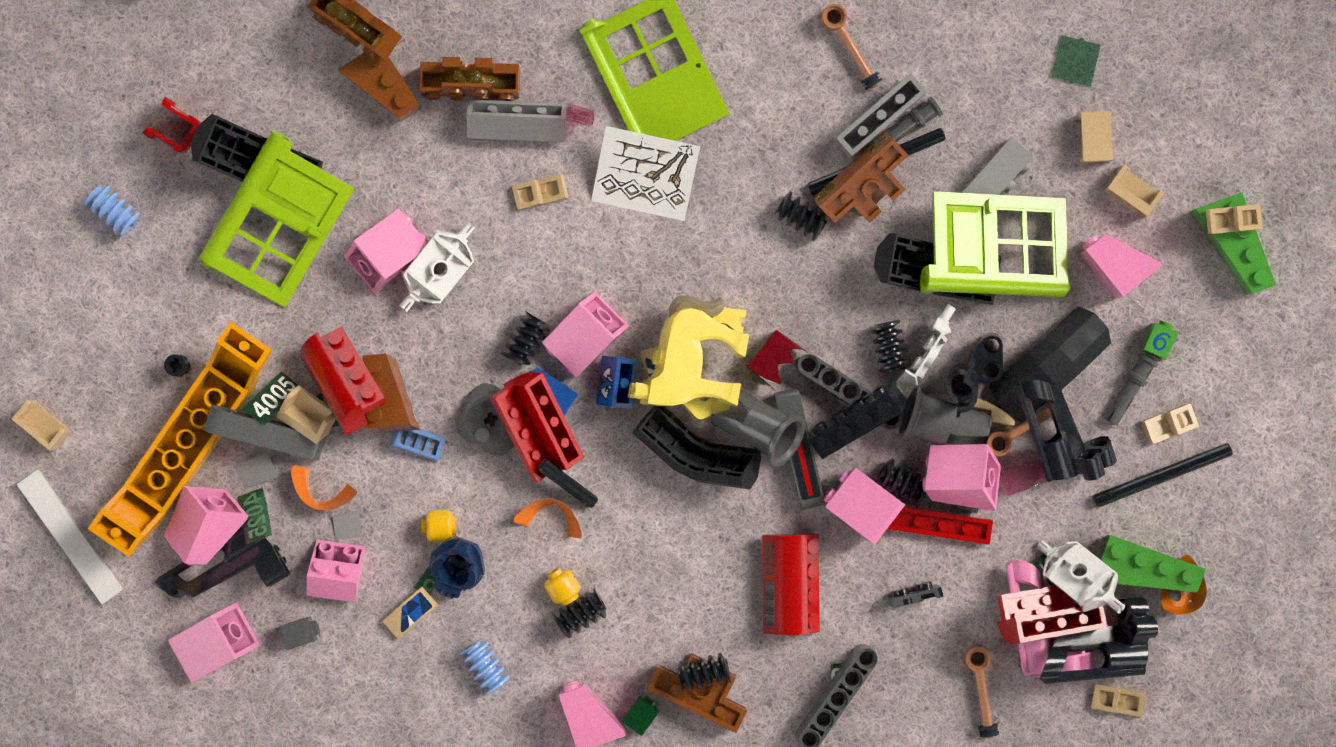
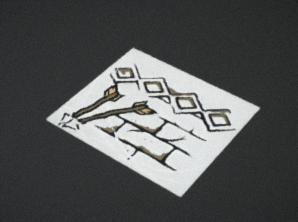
M606 126L591 201L685 221L700 146Z

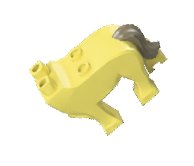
M688 295L678 296L673 299L669 307V317L665 320L661 330L658 350L655 349L653 353L652 364H655V370L651 377L643 380V383H630L628 398L639 399V404L669 407L680 404L695 419H704L711 416V414L730 410L731 406H737L741 383L715 382L700 378L703 363L700 341H719L726 345L732 354L740 358L746 357L749 334L743 333L744 327H741L742 318L746 316V310L726 308L721 297L713 301H702ZM699 397H705L707 399L701 401Z

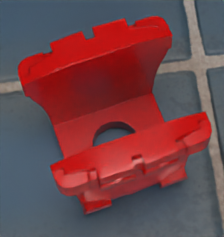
M164 97L160 105L194 126L181 146L149 126L145 127L143 134L152 140L155 138L172 147L176 152L187 153L191 147V141L196 129L201 122L176 108L174 101Z

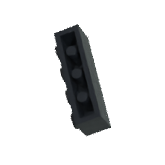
M894 381L886 386H879L871 395L866 398H859L851 407L845 410L841 409L833 414L829 420L821 421L813 426L808 441L819 456L824 459L903 413L907 399Z

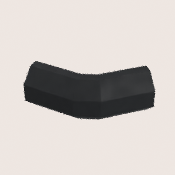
M211 114L198 125L191 141L192 160L243 182L267 138ZM291 148V152L322 169L323 161Z
M889 233L877 246L873 267L880 282L921 292L920 278L922 269L929 264L934 265V243ZM998 255V266H999V269H1000V263H1001V257H1002L1001 255ZM931 293L993 305L995 294Z
M1077 307L1033 349L1006 370L1000 379L989 385L996 401L1009 416L1022 423L1026 420V416L1016 389L1018 380L1045 381L1050 383V385L1060 386L1062 390L1111 344L1109 329L1096 313L1082 307ZM1030 399L1034 412L1047 402V400Z
M653 406L632 432L674 471L697 482L750 490L758 478L761 463V452L759 450L712 443L696 435L665 406Z

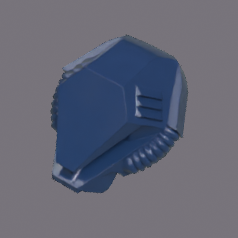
M458 536L447 538L430 554V571L434 579L438 581L436 591L448 598H458L462 590L466 591L475 587L485 574L484 560L480 547L477 543Z

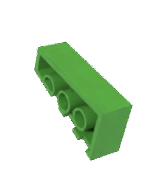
M1243 192L1190 212L1199 222L1202 230L1209 237L1246 295L1276 285L1257 231L1246 230L1208 234L1206 210L1247 205Z
M1108 535L1100 557L1101 561L1118 573L1117 584L1198 592L1206 570L1205 568L1112 535Z

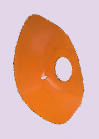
M292 466L291 476L296 493L307 506L322 511L336 509L351 501L357 494L354 488L346 484L335 498L317 504L312 499L308 490L309 468Z
M543 498L534 501L520 510L513 520L515 523L528 527L540 509L555 503L561 507L566 516L568 537L582 538V530L576 516L560 500Z
M1187 554L1180 559L1198 566L1193 558ZM1204 577L1198 592L1186 594L1184 591H1180L1181 598L1179 601H1174L1170 598L1168 594L1169 589H1162L1161 604L1165 611L1176 615H1186L1197 611L1206 600L1207 586Z

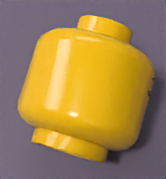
M429 510L426 514V519H421V533H426L427 539L430 542H444L447 538L452 537V535H456V516H452L450 510Z
M559 567L547 574L549 579L544 583V587L553 603L565 606L579 597L578 593L581 587L571 570H561Z

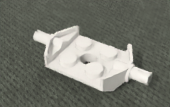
M468 221L459 233L457 232L456 234L434 230L435 235L405 272L401 270V275L409 292L408 296L399 306L406 312H408L415 301L419 302L421 300L440 304L472 265L474 260L466 238L475 227ZM443 262L445 264L444 272L439 275L434 274V266L437 263Z
M947 304L941 315L929 327V330L935 333L936 336L932 335L928 338L923 346L926 350L924 355L917 356L909 368L913 372L911 373L907 369L900 372L896 386L901 393L910 386L918 385L917 378L920 380L924 378L926 371L936 359L944 343L947 342L948 339L944 335L951 333L948 324L949 319L956 310L953 306Z
M1042 540L1041 544L1037 545V549L1047 556L1043 570V579L1046 581L1048 578L1082 606L1083 612L1102 607L1105 604L1109 605L1117 613H1120L1121 610L1123 611L1125 605L1114 597L1118 573L1077 541L1066 542L1059 547L1052 548ZM1078 568H1083L1087 571L1083 576L1073 574L1074 570Z

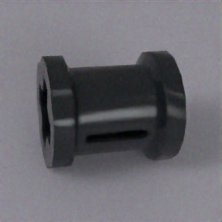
M173 354L166 358L164 368L169 375L182 377L189 372L190 362L183 355ZM179 360V363L182 364V369L176 370L175 367H172V364Z

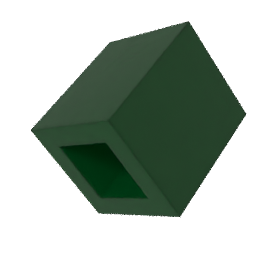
M639 695L623 717L622 723L643 736L659 713V709L656 708L658 703L647 695L644 698Z

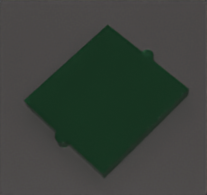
M1061 35L1051 77L1068 81L1069 84L1077 83L1091 87L1101 45L1084 41L1083 38L1075 39Z

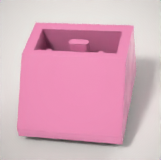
M316 540L307 573V596L356 602L361 581L365 546Z

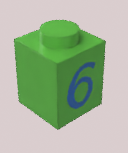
M1161 320L1159 324L1151 323L1140 351L1161 360H1167L1179 332L1172 330L1173 325Z

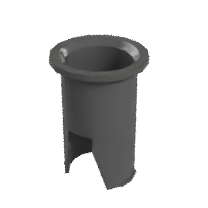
M916 385L908 397L903 412V422L899 427V439L904 441L910 436L936 445L978 444L980 436H989L992 415L971 409L968 412L960 413V417L956 418L957 404L922 393L920 386Z
M740 389L738 401L750 410L743 423L733 418L711 414L710 422L713 426L721 428L767 455L770 465L774 467L785 464L793 456L805 432V420L802 416L794 415L789 417Z

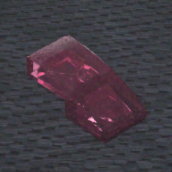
M572 103L568 104L566 120L589 127L593 125V109Z
M1040 458L1000 471V476L1008 496L1047 482Z

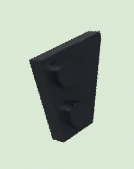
M928 581L917 584L918 589L908 591L907 587L893 591L894 595L890 596L889 599L891 606L895 608L922 602L924 599L932 597H944L941 586L937 584L932 585V582Z

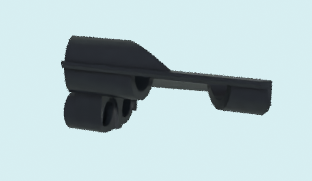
M996 333L985 334L972 351L967 363L957 364L948 372L946 388L949 397L957 404L956 418L960 417V413L973 409L977 403L979 382H995L1002 376L1003 341ZM989 339H995L999 343V347L994 351H989L985 347V342ZM995 364L998 366L999 371L995 375H989L985 372L986 365ZM964 375L963 383L969 385L970 388L964 391L956 389L952 384V379L955 376ZM970 400L966 404H961V402Z
M1018 380L1016 389L1047 482L1072 478L1078 474H1083L1084 479L1087 481L1103 477L1105 475L1104 468L1114 465L1117 461L1109 437L1100 436L1083 443L1060 386L1050 385V383L1040 380ZM1030 399L1047 400L1057 430L1050 440L1043 439Z
M249 518L221 548L225 554L222 562L189 582L183 580L178 574L192 565L182 562L159 576L156 583L160 589L172 597L181 598L184 595L195 597L252 566H255L261 580L267 587H272L288 577L290 571L286 566L287 560L285 556L282 557L280 555V548L276 544L272 546L264 535H255V531L252 532L253 538L249 537V531L258 528L257 526L248 527Z
M1144 597L1119 599L1125 605V608L1120 613H1117L1118 625L1057 637L1039 679L1045 684L1145 675L1149 651L1148 640L1149 638H1156L1158 634L1157 620L1154 616H1148L1149 606L1147 600ZM1099 649L1104 654V663L1100 668L1061 672L1069 652Z

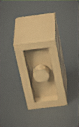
M1111 111L1079 113L1077 116L1078 120H1081L1082 158L1079 159L1080 164L1111 162L1113 160Z
M1124 164L1120 166L1104 191L1141 217L1146 218L1165 192L1162 190L1156 191L1130 173L1127 170L1128 166Z
M299 385L286 396L276 416L315 444H318L328 435L336 420L326 403Z
M27 400L12 417L15 423L49 451L57 450L72 432L35 400Z

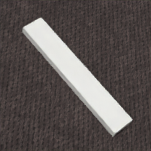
M36 470L17 484L19 489L100 603H106L124 589L40 471Z

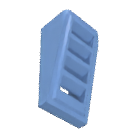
M409 430L404 444H401L399 442L403 431L393 433L390 442L391 446L435 461L439 460L446 440L444 437L424 430ZM414 432L418 435L412 448L409 447ZM426 436L427 440L423 451L418 450L422 437ZM432 439L437 440L433 453H428Z

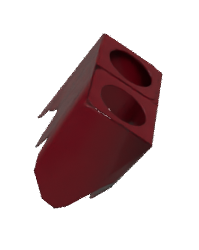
M775 330L747 367L760 379L763 377L777 384H782V379L778 375V365L793 362L790 350H806L778 330Z

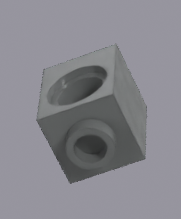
M311 616L279 626L286 650L318 640L317 635L320 634L319 625L316 620L312 621Z

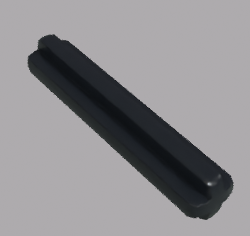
M543 459L537 467L539 472L587 507L593 508L598 501L596 495L550 461Z

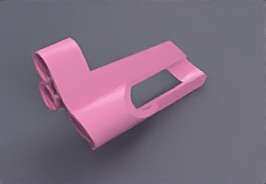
M1012 560L1006 565L1010 594L1020 592L1019 583L1028 584L1035 589L1052 587L1050 583L1042 580L1040 571L1026 561ZM1057 637L1018 644L1024 676L1040 678ZM1092 650L1069 652L1061 672L1096 668L1094 652Z

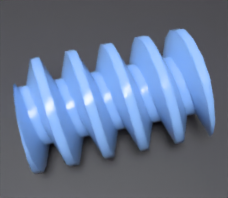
M100 185L89 194L84 205L86 207L92 206L91 211L94 214L99 213V219H107L106 225L109 227L114 226L113 231L115 233L121 232V238L135 226L140 213L137 212L131 215L133 206L130 205L124 209L123 206L126 200L122 199L117 202L116 199L119 194L116 192L109 195L111 186L102 189Z
M479 641L459 653V655L468 654L464 663L473 662L469 671H478L474 680L483 679L479 688L488 687V691L484 695L487 696L503 686L509 679V675H500L504 670L503 666L495 667L499 661L498 657L490 659L494 650H485L489 642Z

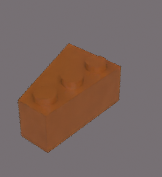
M364 52L338 69L342 75L401 121L422 108L389 57L386 61L379 56L373 59Z
M386 353L363 355L364 364L387 402L364 414L368 425L364 426V429L372 433L421 430L419 423L415 419L412 403L408 399L405 390L406 386L397 360Z

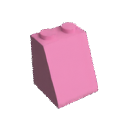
M397 209L354 240L344 256L374 294L401 274V270H406L428 243L424 234L415 229L410 217L402 213L400 209Z
M1106 234L1100 237L1097 235L1090 237L1080 245L1083 250L1078 253L1114 299L1124 297L1162 266L1159 261Z
M594 292L580 302L549 334L542 344L551 356L556 357L563 364L564 369L568 373L573 374L577 378L629 325Z
M930 445V453L926 455L927 476L923 478V490L930 499L937 502L996 511L1001 465L989 445Z
M853 467L851 471L847 468L839 478V481L842 482L836 490L832 488L823 499L826 501L824 507L875 545L905 504L857 468Z
M184 486L164 537L185 564L206 565L245 523L248 515L225 489Z
M237 602L168 640L172 651L180 661L184 673L188 676L191 683L260 646Z
M574 680L564 684L563 689L559 693V698L576 747H595L625 737L626 728L624 724L584 682L579 684L578 680Z

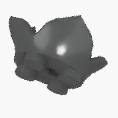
M482 383L472 391L468 406L458 416L456 429L464 440L481 445L489 454L504 456L513 448L514 444L490 399L491 396L501 389L492 384ZM490 412H493V416H498V420L495 421V426L490 427V423L486 424L485 422Z

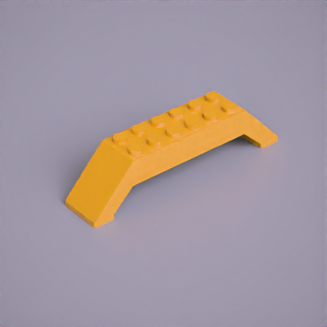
M231 321L216 341L217 344L207 365L128 480L104 508H101L88 527V530L128 557L132 556L170 514L179 501L184 486L190 485L222 438V436L214 435L204 430L211 405L240 411L253 393L269 359L272 349Z

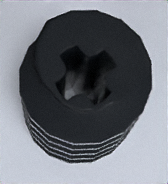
M789 191L774 214L779 212V221L788 217L787 226L796 222L795 231H799L804 227L803 235L805 237L812 232V241L815 242L827 223L825 221L826 213L822 212L817 216L818 207L815 206L809 211V202L806 201L803 205H800L801 197L798 196L791 200L793 192Z
M528 312L526 314L529 316V319H520L524 327H515L519 336H510L515 343H506L505 345L510 352H501L503 356L521 366L522 364H531L527 356L535 357L536 354L531 349L532 347H541L536 340H545L546 337L541 331H550V327L544 321Z
M900 320L877 324V327L871 330V334L879 335V337L873 340V344L881 345L875 350V353L883 354L882 357L877 359L878 363L885 364L884 367L879 369L881 373L909 368L903 367V364L908 362L909 359L901 357L907 350L906 348L899 347L905 341L902 338L896 337L902 333V329L894 328V326L900 323Z
M889 459L882 467L875 482L882 479V488L890 484V493L899 489V498L908 494L907 502L910 503L916 499L915 507L918 508L927 494L923 490V480L920 482L921 474L916 473L911 477L912 469L908 468L903 472L902 463L894 467L895 459Z
M595 588L593 589L594 597L585 593V602L579 598L576 599L577 607L568 604V612L559 608V617L552 613L558 627L568 638H572L571 629L576 633L581 632L580 624L585 628H589V619L595 624L598 623L597 614L602 618H606V606Z
M718 653L717 661L713 659L712 655H708L707 663L704 662L702 657H698L697 665L694 664L692 659H689L687 667H685L682 661H679L678 673L682 692L684 691V685L687 686L689 691H693L694 683L697 684L699 689H703L704 681L707 682L709 687H713L714 679H716L719 685H722L723 677H726L728 682L732 683L727 659L721 653Z

